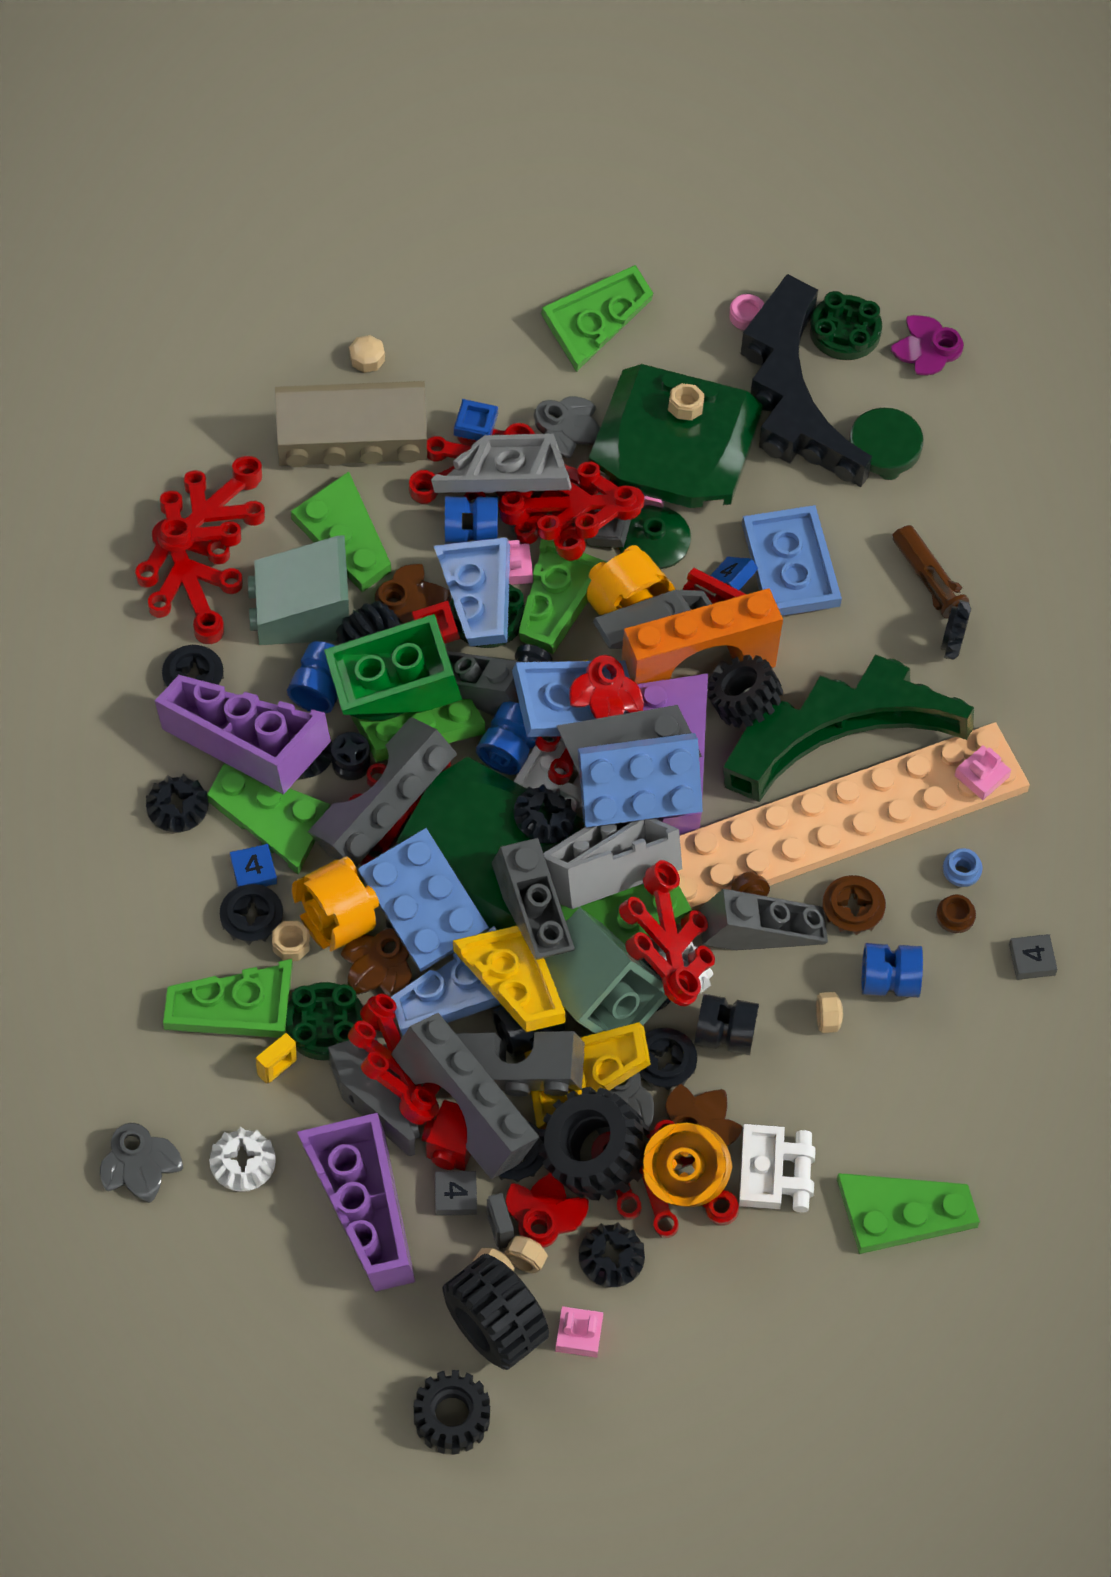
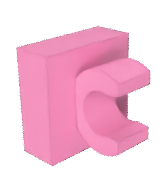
M519 540L509 541V584L533 583L530 545L520 544Z
M982 745L956 768L954 776L980 799L984 800L1009 778L1011 769L1001 761V757L990 747L987 749Z
M562 1306L555 1352L597 1358L604 1312Z

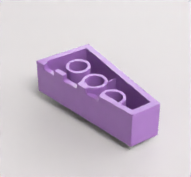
M708 674L637 684L643 696V711L678 705L690 731L696 734L699 750L702 755L699 761L703 796ZM702 812L655 819L678 828L679 835L700 828Z
M178 675L155 700L164 731L282 794H285L331 742L324 712L311 710L310 713L295 710L293 704L279 701L278 705L260 701L258 695L247 692L239 695L226 692L224 686Z
M378 1113L298 1131L297 1134L374 1291L377 1292L416 1282L385 1131Z

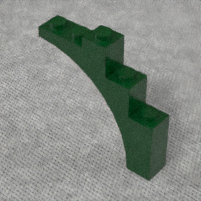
M875 654L855 689L841 680H831L820 675L800 710L795 709L788 702L781 701L779 706L772 705L775 711L771 715L768 713L763 714L765 720L759 723L757 719L752 720L753 726L746 728L723 767L724 784L726 789L760 802L775 780L797 760L824 744L847 735L875 729L916 728L939 731L967 740L974 728V707L968 705L960 698H950L937 693L924 684L911 683L909 667L904 666L903 663L896 659H886Z

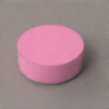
M743 294L736 297L730 305L729 318L731 323L736 328L745 331L763 307L764 302L759 297L751 294Z

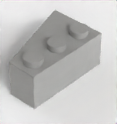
M654 818L584 827L543 853L559 903L570 909L643 884L646 870L660 860L668 861L677 871L682 870L679 829Z

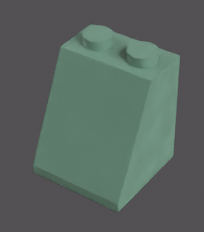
M345 535L334 536L254 561L255 576H248L249 599L256 598V608H249L250 631H258L259 645L337 641L338 635L336 630L343 624V618L349 617Z
M579 907L566 921L575 950L544 958L563 1007L577 1022L595 1034L637 1022L644 1025L668 998L664 992L662 978L642 960L633 959L620 939L600 921Z

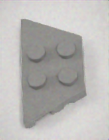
M554 434L484 435L472 445L470 450L453 460L455 467L453 471L447 476L436 474L431 480L435 493L529 492L570 490L572 487Z

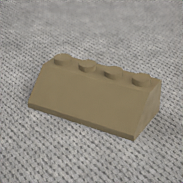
M425 381L275 387L279 466L302 467L315 464L337 466L343 463L376 464L389 461L411 463L417 460H427Z

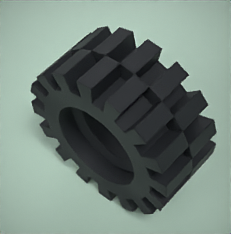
M744 655L741 662L736 657L731 659L733 665L728 667L726 663L720 667L723 672L721 674L715 672L712 675L715 682L708 683L710 691L707 692L720 718L724 720L725 724L729 726L733 724L737 728L741 727L742 722H744L746 727L753 726L752 720L757 719L759 723L765 720L763 714L768 713L771 715L775 711L772 705L779 706L781 703L779 696L783 695L782 685L766 659L763 660L758 655H755L753 659L750 655ZM750 688V689H749L748 691H746L745 693L740 694V693L743 692L744 690Z
M452 1370V1376H445V1371L438 1372L437 1379L435 1380L430 1376L425 1380V1387H419L416 1392V1400H414V1425H416L418 1436L425 1438V1445L429 1448L435 1445L437 1446V1452L445 1454V1449H452V1455L460 1454V1448L465 1447L466 1451L473 1449L474 1442L480 1443L484 1438V1432L488 1431L491 1406L488 1392L484 1393V1385L480 1381L474 1383L473 1375L467 1372L465 1377L459 1376V1370ZM448 1398H456L463 1401L469 1411L467 1419L458 1426L442 1424L435 1414V1410L441 1401Z

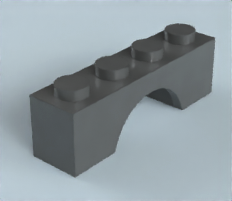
M410 717L385 745L389 755L388 764L375 785L353 800L333 803L311 827L308 833L330 857L341 859L348 856L353 861L355 867H357L457 755L437 729Z
M439 1013L419 1021L408 1028L391 1053V1056L415 1085L425 1082L437 1084L449 1092L456 1100L466 1121V1149L490 1179L519 1165L539 1138L534 1129Z

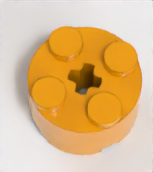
M632 545L607 563L600 562L590 570L588 577L591 579V582L587 589V600L601 616L675 590V587L646 552L642 551L637 545Z
M348 856L336 859L293 882L292 895L294 903L302 901L306 911L299 916L304 926L309 930L311 937L321 948L325 949L330 946L329 951H334L376 927L374 909L379 907L378 897L372 887L369 885L364 887L358 877L353 861Z
M681 1122L663 1127L651 1137L644 1152L643 1172L648 1187L659 1199L676 1206L695 1207L714 1200L726 1187L732 1171L731 1156L723 1139L710 1128L699 1124ZM682 1156L695 1158L692 1164L695 1169L693 1173H681L679 1171L683 1166L680 1160Z

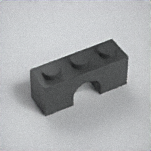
M574 1031L534 1032V1044L530 1055L522 1062L516 1064L507 1063V1044L496 1033H456L494 1082L507 1095L523 1097L528 1096L529 1091H544L545 1094L551 1096H565L568 1090H582L585 1043Z

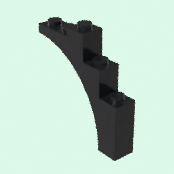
M787 274L745 329L742 337L740 354L745 356L750 362L762 365L752 379L750 394L763 405L764 411L772 412L761 426L759 448L763 449L769 456L780 458L789 464L799 454L809 463L820 465L835 473L841 480L852 482L862 487L869 477L872 456L849 442L826 420L813 402L803 379L799 359V345L803 331L816 307L818 289Z

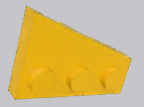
M518 926L453 940V951L525 1032L565 1023V1010L544 958L535 960Z
M640 1022L581 1037L585 1043L582 1088L592 1087L597 1092L600 1087L610 1091L651 1065L644 1026ZM531 1051L524 1052L525 1059L530 1055ZM568 1090V1093L575 1091L579 1095L582 1094V1090ZM531 1091L537 1127L539 1129H546L547 1124L543 1121L546 1113L552 1115L556 1110L552 1105L558 1100L564 1103L568 1100L567 1095L551 1096L545 1094L544 1091Z

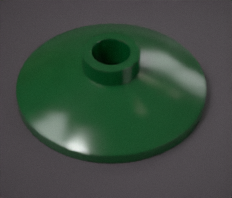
M645 505L641 513L636 518L631 519L624 547L618 548L623 553L629 546L637 545L649 555L660 570L676 565L685 557L691 543V532L685 519L676 511L665 506L662 508ZM650 529H657V530H659V532L654 533V532H651V531H649V530H650Z

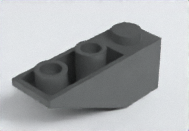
M672 590L598 616L594 619L593 623L609 649H622L625 628L707 606L712 603L704 591Z
M447 651L462 699H471L478 710L492 716L495 715L503 702L519 703L512 669L515 663L520 661Z
M535 838L500 847L492 861V866L503 900L535 960L574 951L575 948L539 839Z
M722 889L698 909L708 922L707 930L701 933L703 945L737 951L825 945L828 942L822 906Z
M350 1040L328 1047L329 1065L342 1099L362 1116L378 1113L385 1136L409 1157L415 1155V1139L420 1138L418 1125L408 1121L399 1110L400 1097L377 1080L370 1079L362 1072L361 1063L369 1053L353 1045Z

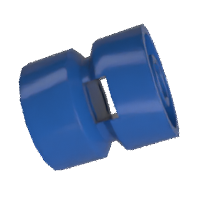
M445 496V544L462 543L469 540L497 539L498 497H477L474 502H469L466 497ZM462 513H473V529H462Z
M322 641L309 643L301 658V667L296 670L287 688L289 698L307 711L316 710L325 714L330 713L338 699L324 649L335 646L333 644Z
M508 701L503 702L499 706L491 720V727L483 734L476 747L477 755L486 765L508 775H516L520 772L528 759L530 749L536 745V737H527L519 703Z
M865 943L861 975L862 995L885 996L889 990H893L896 997L919 998L923 976L922 946L899 945L895 951H891L888 944Z

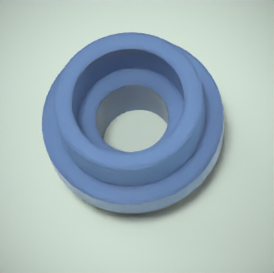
M966 848L957 849L949 853L943 863L944 876L950 883L959 887H968L975 884L980 879L983 870L982 862L977 854ZM963 866L967 868L969 872H960L956 870V867Z

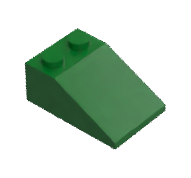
M435 614L324 649L343 715L426 712L462 700Z

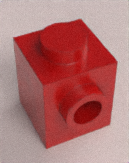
M444 1099L436 1119L427 1121L422 1134V1141L426 1142V1158L431 1159L440 1168L447 1170L457 1168L465 1171L471 1154L466 1149V1121L459 1105Z

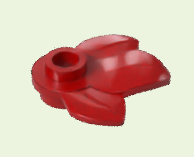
M600 655L594 658L588 664L586 673L574 679L570 687V705L572 707L590 706L595 719L624 714V711L626 713L643 711L644 701L639 686L625 676L621 663L609 655ZM602 668H606L610 672L611 679L603 676Z
M549 1173L539 1179L531 1190L522 1185L512 1183L507 1192L506 1206L509 1214L519 1223V1235L531 1238L545 1248L553 1244L559 1234L575 1231L581 1226L588 1213L589 1200L580 1197L566 1199L563 1184ZM540 1224L546 1228V1231L543 1234H536L531 1228L534 1225Z

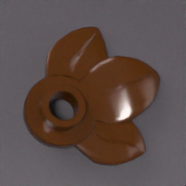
M410 564L396 570L392 580L384 582L377 589L375 602L380 601L383 605L386 604L390 610L394 611L399 621L405 624L414 621L413 611L447 601L450 591L437 584L424 581V567L422 564ZM391 598H396L399 601L389 602L388 600Z
M392 928L385 929L376 936L363 935L346 944L341 952V956L353 964L348 973V985L353 987L356 995L367 993L380 986L386 995L392 997L411 982L412 972L407 963L409 953ZM388 942H396V948L393 952L384 953V946Z
M679 1084L667 1098L665 1109L669 1119L674 1123L687 1122L708 1127L723 1139L727 1147L734 1143L742 1133L743 1127L740 1124L725 1119L727 1094L723 1089L708 1091L694 1097L687 1087Z

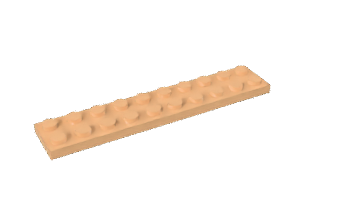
M994 722L972 730L967 740L955 736L680 835L682 870L678 871L680 877L679 887L692 911H698L700 907L722 889L731 890L733 881L743 873L755 872L759 876H763L769 883V886L1026 793L1030 784L997 723ZM982 745L987 749L990 747L1001 757V761L1011 769L1009 778L984 800L980 799L954 776L956 768Z

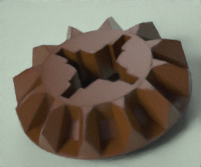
M857 875L843 876L833 881L825 890L822 909H824L828 923L832 922L837 926L840 933L846 930L854 932L856 936L862 931H872L882 921L886 908L885 897L881 889L873 881ZM851 894H853L857 905L862 906L859 908L857 916L851 913L850 908L843 907L848 905Z

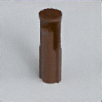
M912 525L897 529L892 534L894 543L931 593L933 606L936 610H941V615L944 618H949L952 605L958 607L960 600L969 602V598L965 594L958 596L954 594V592L961 593L960 590L963 587L949 578Z

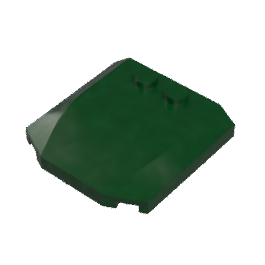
M644 364L623 369L588 462L597 463L600 470L610 477L609 481L618 487H636L643 492L644 496L688 508L703 507L704 501L724 500L723 505H731L762 416L763 405L748 391ZM681 383L696 385L704 393L702 414L693 420L677 419L668 411L670 390Z
M467 756L441 772L427 787L399 836L396 845L427 828L489 929L495 926L496 930L517 926L503 900L492 861L500 847L531 840L518 828L513 814L518 796L527 788ZM543 803L537 812L544 814V819L547 820L548 824L553 813L548 812L547 806ZM576 815L574 827L565 839L585 827L582 818ZM565 839L556 843H540L543 853Z

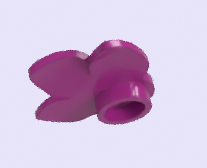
M911 315L906 318L911 336L891 346V352L899 360L906 363H915V373L917 375L928 376L940 372L946 362L958 359L963 352L964 343L960 334L955 329L942 327L938 320L927 316Z

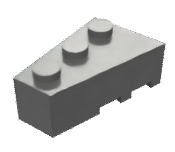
M678 705L556 726L578 773V748L692 733Z

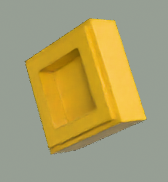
M287 1033L255 1057L257 1075L266 1084L272 1082L297 1061L296 1042Z

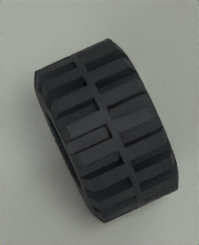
M592 1087L582 1088L581 1095L575 1091L567 1093L568 1100L564 1103L558 1100L552 1105L556 1108L555 1112L552 1115L546 1113L543 1119L547 1124L546 1129L539 1130V1139L544 1142V1144L538 1146L539 1155L545 1159L542 1162L554 1178L582 1198L586 1196L590 1200L599 1201L602 1195L609 1200L616 1198L615 1191L617 1190L626 1193L631 1189L629 1183L633 1179L638 1182L643 1176L639 1170L643 1166L645 1148L650 1140L646 1137L650 1134L648 1126L642 1121L643 1118L617 1094H612L607 1089L599 1087L596 1092ZM610 1127V1139L604 1151L594 1159L581 1161L580 1150L586 1137L596 1129Z
M482 1254L442 1287L446 1306L461 1332L484 1358L503 1370H509L549 1338L546 1318L533 1294L512 1269L489 1254Z

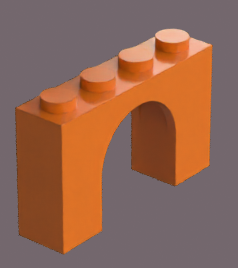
M770 588L625 628L621 661L625 660L629 678L636 684L671 679L674 669L686 658L704 649L727 645L732 659L738 657L741 662L744 655H750L752 659L755 655H758L763 660L766 659L773 668L776 667L783 618Z

